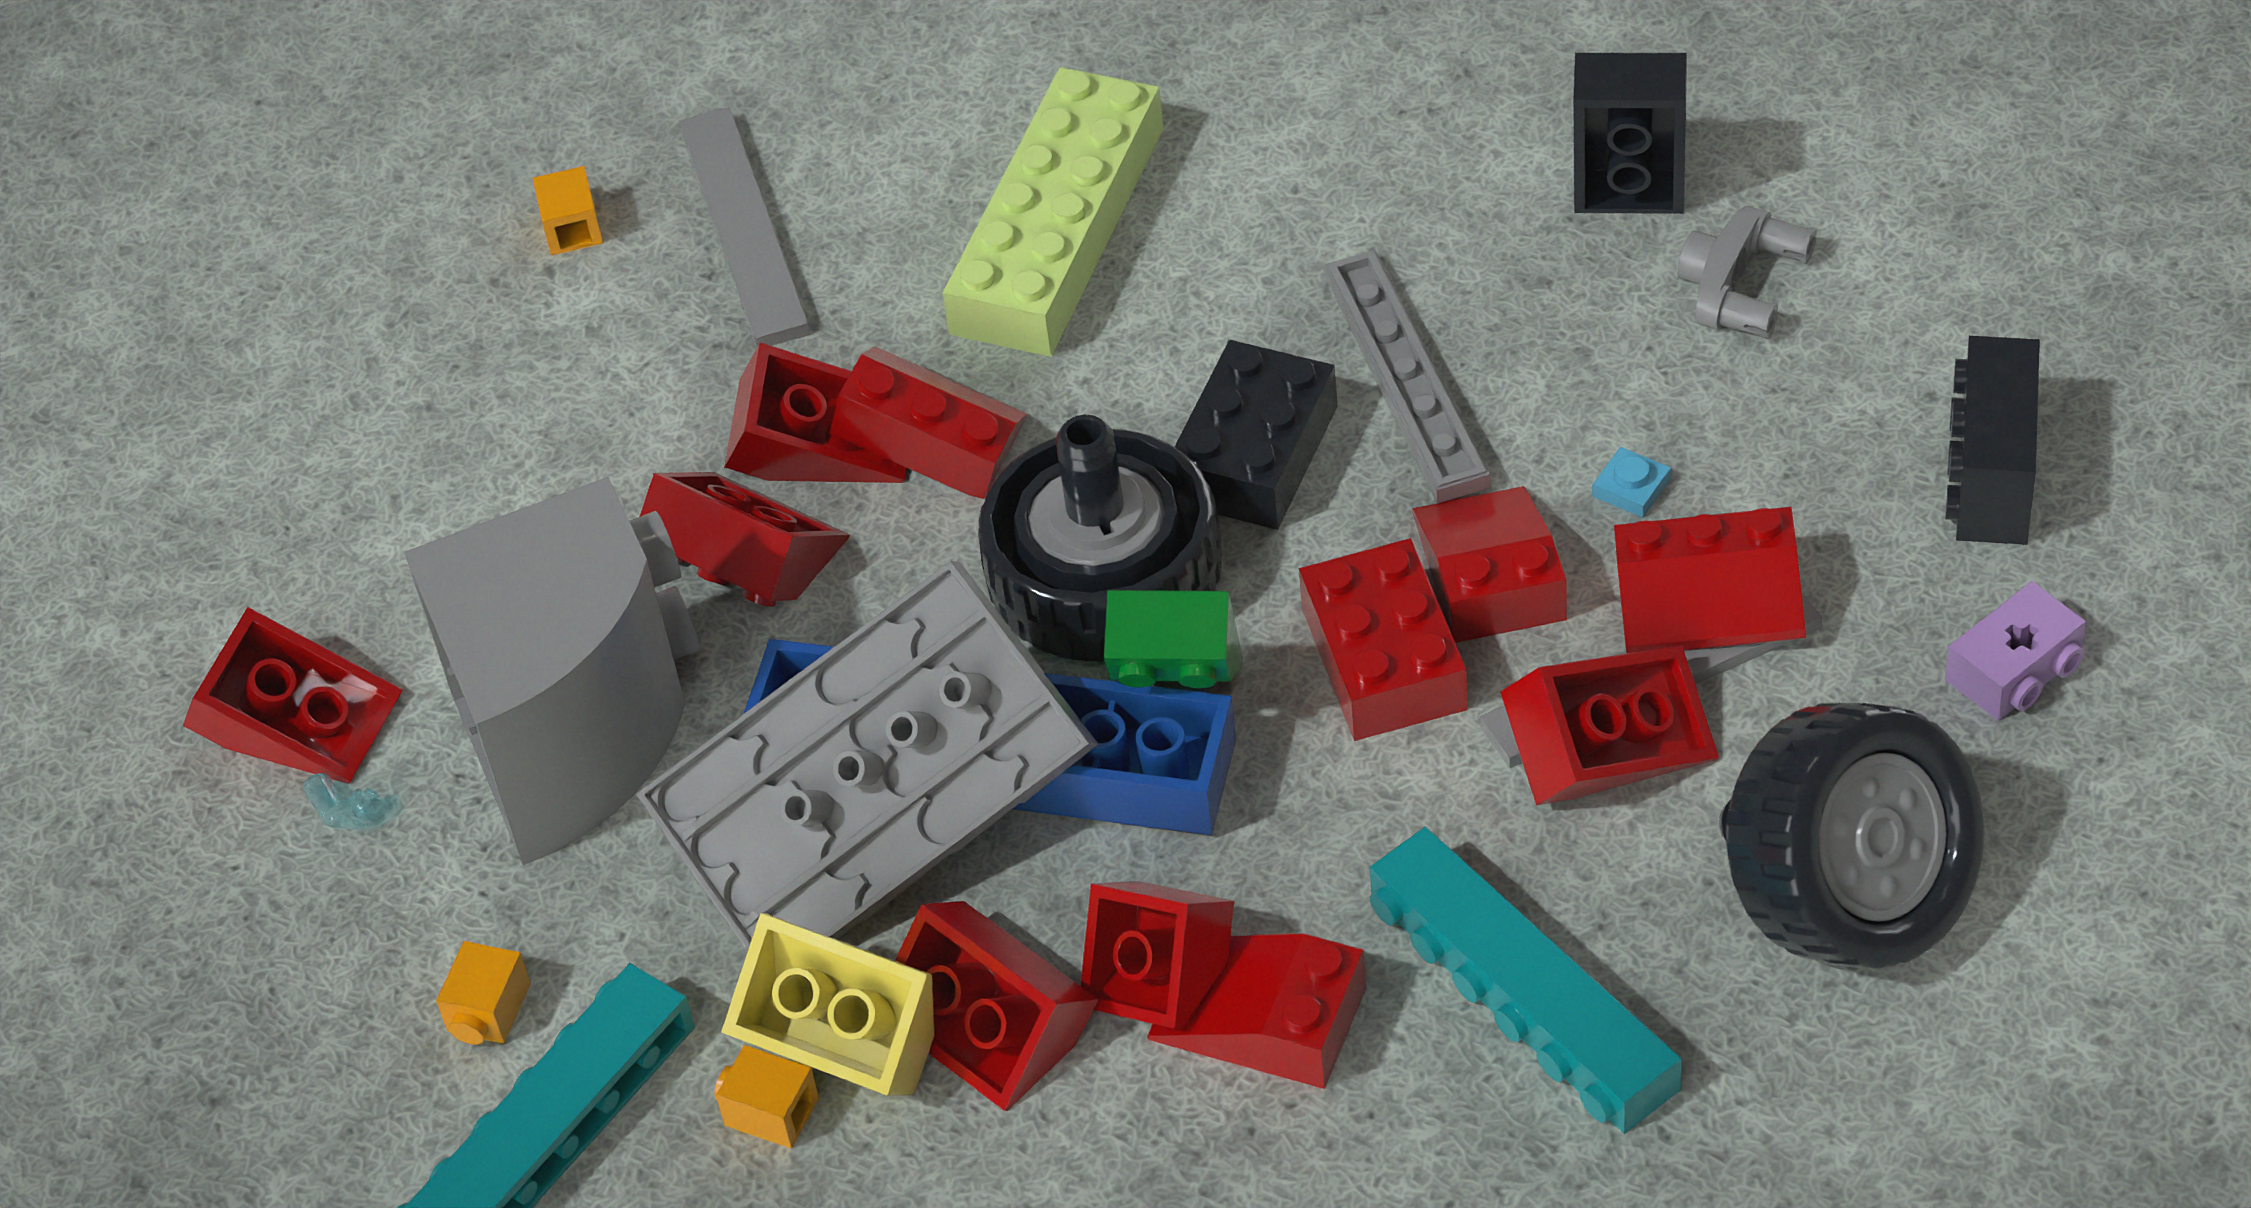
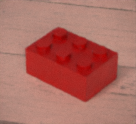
M1411 538L1299 568L1302 610L1354 741L1468 710L1466 667Z

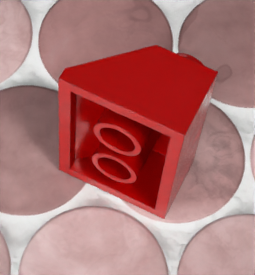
M875 346L860 355L841 389L829 433L962 493L985 499L1028 414Z
M715 472L653 473L640 516L654 511L658 512L667 530L679 564L686 561L698 567L696 574L709 582L720 585L732 583L744 589L742 596L745 599L767 607H774L777 601L797 600L850 537V534Z
M1792 506L1771 509L1760 508L1752 511L1714 515L1702 514L1695 517L1656 521L1645 520L1636 523L1614 525L1626 654L1681 645L1684 650L1806 638Z
M965 901L921 904L895 959L896 962L932 975L934 1037L928 1054L1004 1111H1008L1076 1046L1098 1001V998Z

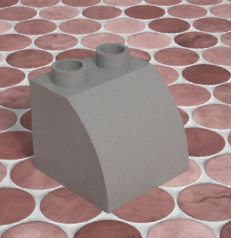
M609 477L404 552L451 695L522 865L558 851L589 833L623 806L650 777L666 753L676 733L685 706L674 661L700 652V644L693 622L678 588L673 586L663 591L655 592V587L681 578L679 563L660 515L657 511L629 521Z

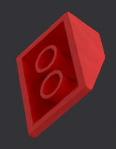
M761 342L758 344L739 380L724 468L767 481L903 483L906 474V467L829 433L838 395L851 370Z
M1524 486L1412 508L1443 615L1455 643L1567 620V579L1552 534Z
M247 607L192 698L183 726L225 749L350 784L403 689Z
M1682 645L1541 666L1500 691L1536 806L1577 799L1719 759Z
M1305 933L1231 936L1227 965L1184 1027L1173 1029L1152 1024L1147 1039L1325 1089L1366 991L1364 949Z

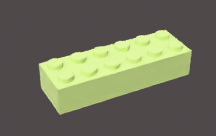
M1059 67L942 292L949 335L1052 357L1164 130L1158 86Z

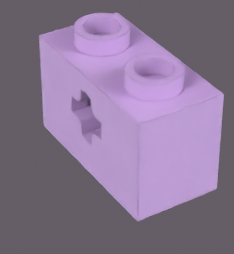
M2031 581L1948 646L1945 680L1998 721L2015 708L2019 711H2024L2037 700L2043 686L2056 675L2065 678L2072 674L2079 666L2085 653L2083 641L2086 621Z

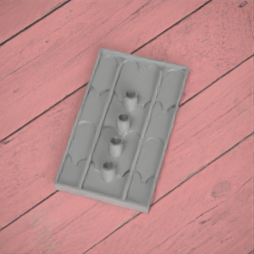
M948 562L636 793L747 951L760 913L769 914L838 940L859 922H865L951 853L961 850L1016 805L1025 803L1098 745L1097 741L1084 724L1079 721L1078 716L1049 678L1044 675L1043 670L1014 632L1009 629L1008 624L982 590L977 587L973 578L960 562Z

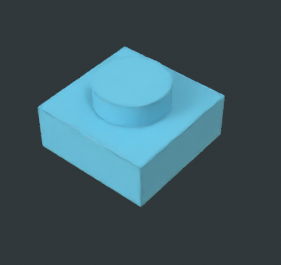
M1620 447L1593 483L1592 497L1643 518L1671 480V467Z

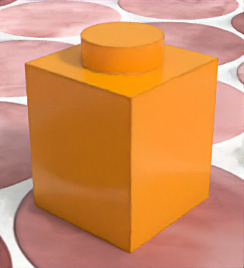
M585 166L532 178L551 256L603 244Z
M463 941L436 999L447 1032H450L458 1040L472 1045L481 1044L484 1040L505 1043L531 985L521 953Z
M747 1045L743 1046L733 1065H727L723 1068L715 1086V1099L718 1102L724 1126L791 1149L819 1100L811 1067Z

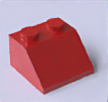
M1141 881L1091 883L1080 986L1098 998L1094 1010L1173 1029L1183 1028L1228 963L1234 901Z

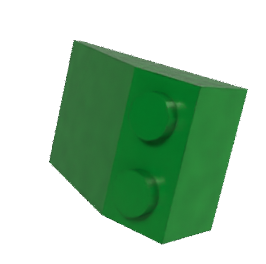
M1108 590L1104 660L1110 680H1119L1125 686L1137 688L1151 686L1155 681H1179L1182 685L1192 688L1211 687L1216 681H1232L1242 670L1243 656L1229 591Z

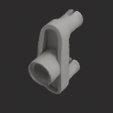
M1745 206L1727 223L1718 237L1695 230L1691 231L1681 251L1678 277L1700 284L1695 322L1718 330L1725 326L1760 335L1765 339L1770 338L1777 321L1778 304L1760 301L1735 293V289L1731 287V284L1736 275H1743L1752 255H1758L1760 251L1785 256L1807 264L1815 248L1817 230L1787 223L1783 220L1772 218L1771 213L1768 211Z

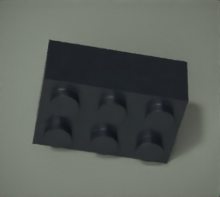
M1575 53L1573 94L1574 213L1684 214L1687 53Z
M1969 335L1967 359L1955 358L1953 393L1963 394V398H1951L1949 431H1951V437H1958L1960 441H1949L1947 475H1949V482H1958V485H1947L1945 520H1957L1956 541L2027 545L2036 475L2040 339Z
M1228 340L1174 446L1187 455L1204 474L1206 482L1210 485L1214 495L1217 515L1276 530L1279 529L1338 407L1335 365Z

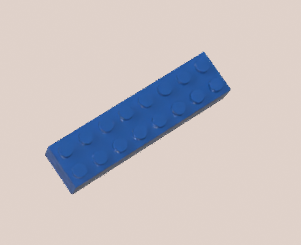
M769 639L744 713L831 650L833 646ZM1044 673L1078 716L1079 721L1084 724L1097 741L1098 745L1025 803L1016 805L1013 810L1205 835L1213 834L1236 743L1232 696L1156 686L1137 688L1125 686L1115 681Z

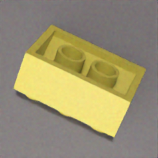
M760 913L721 1033L887 1096L913 1095L917 1089L934 1037L932 975L769 914Z

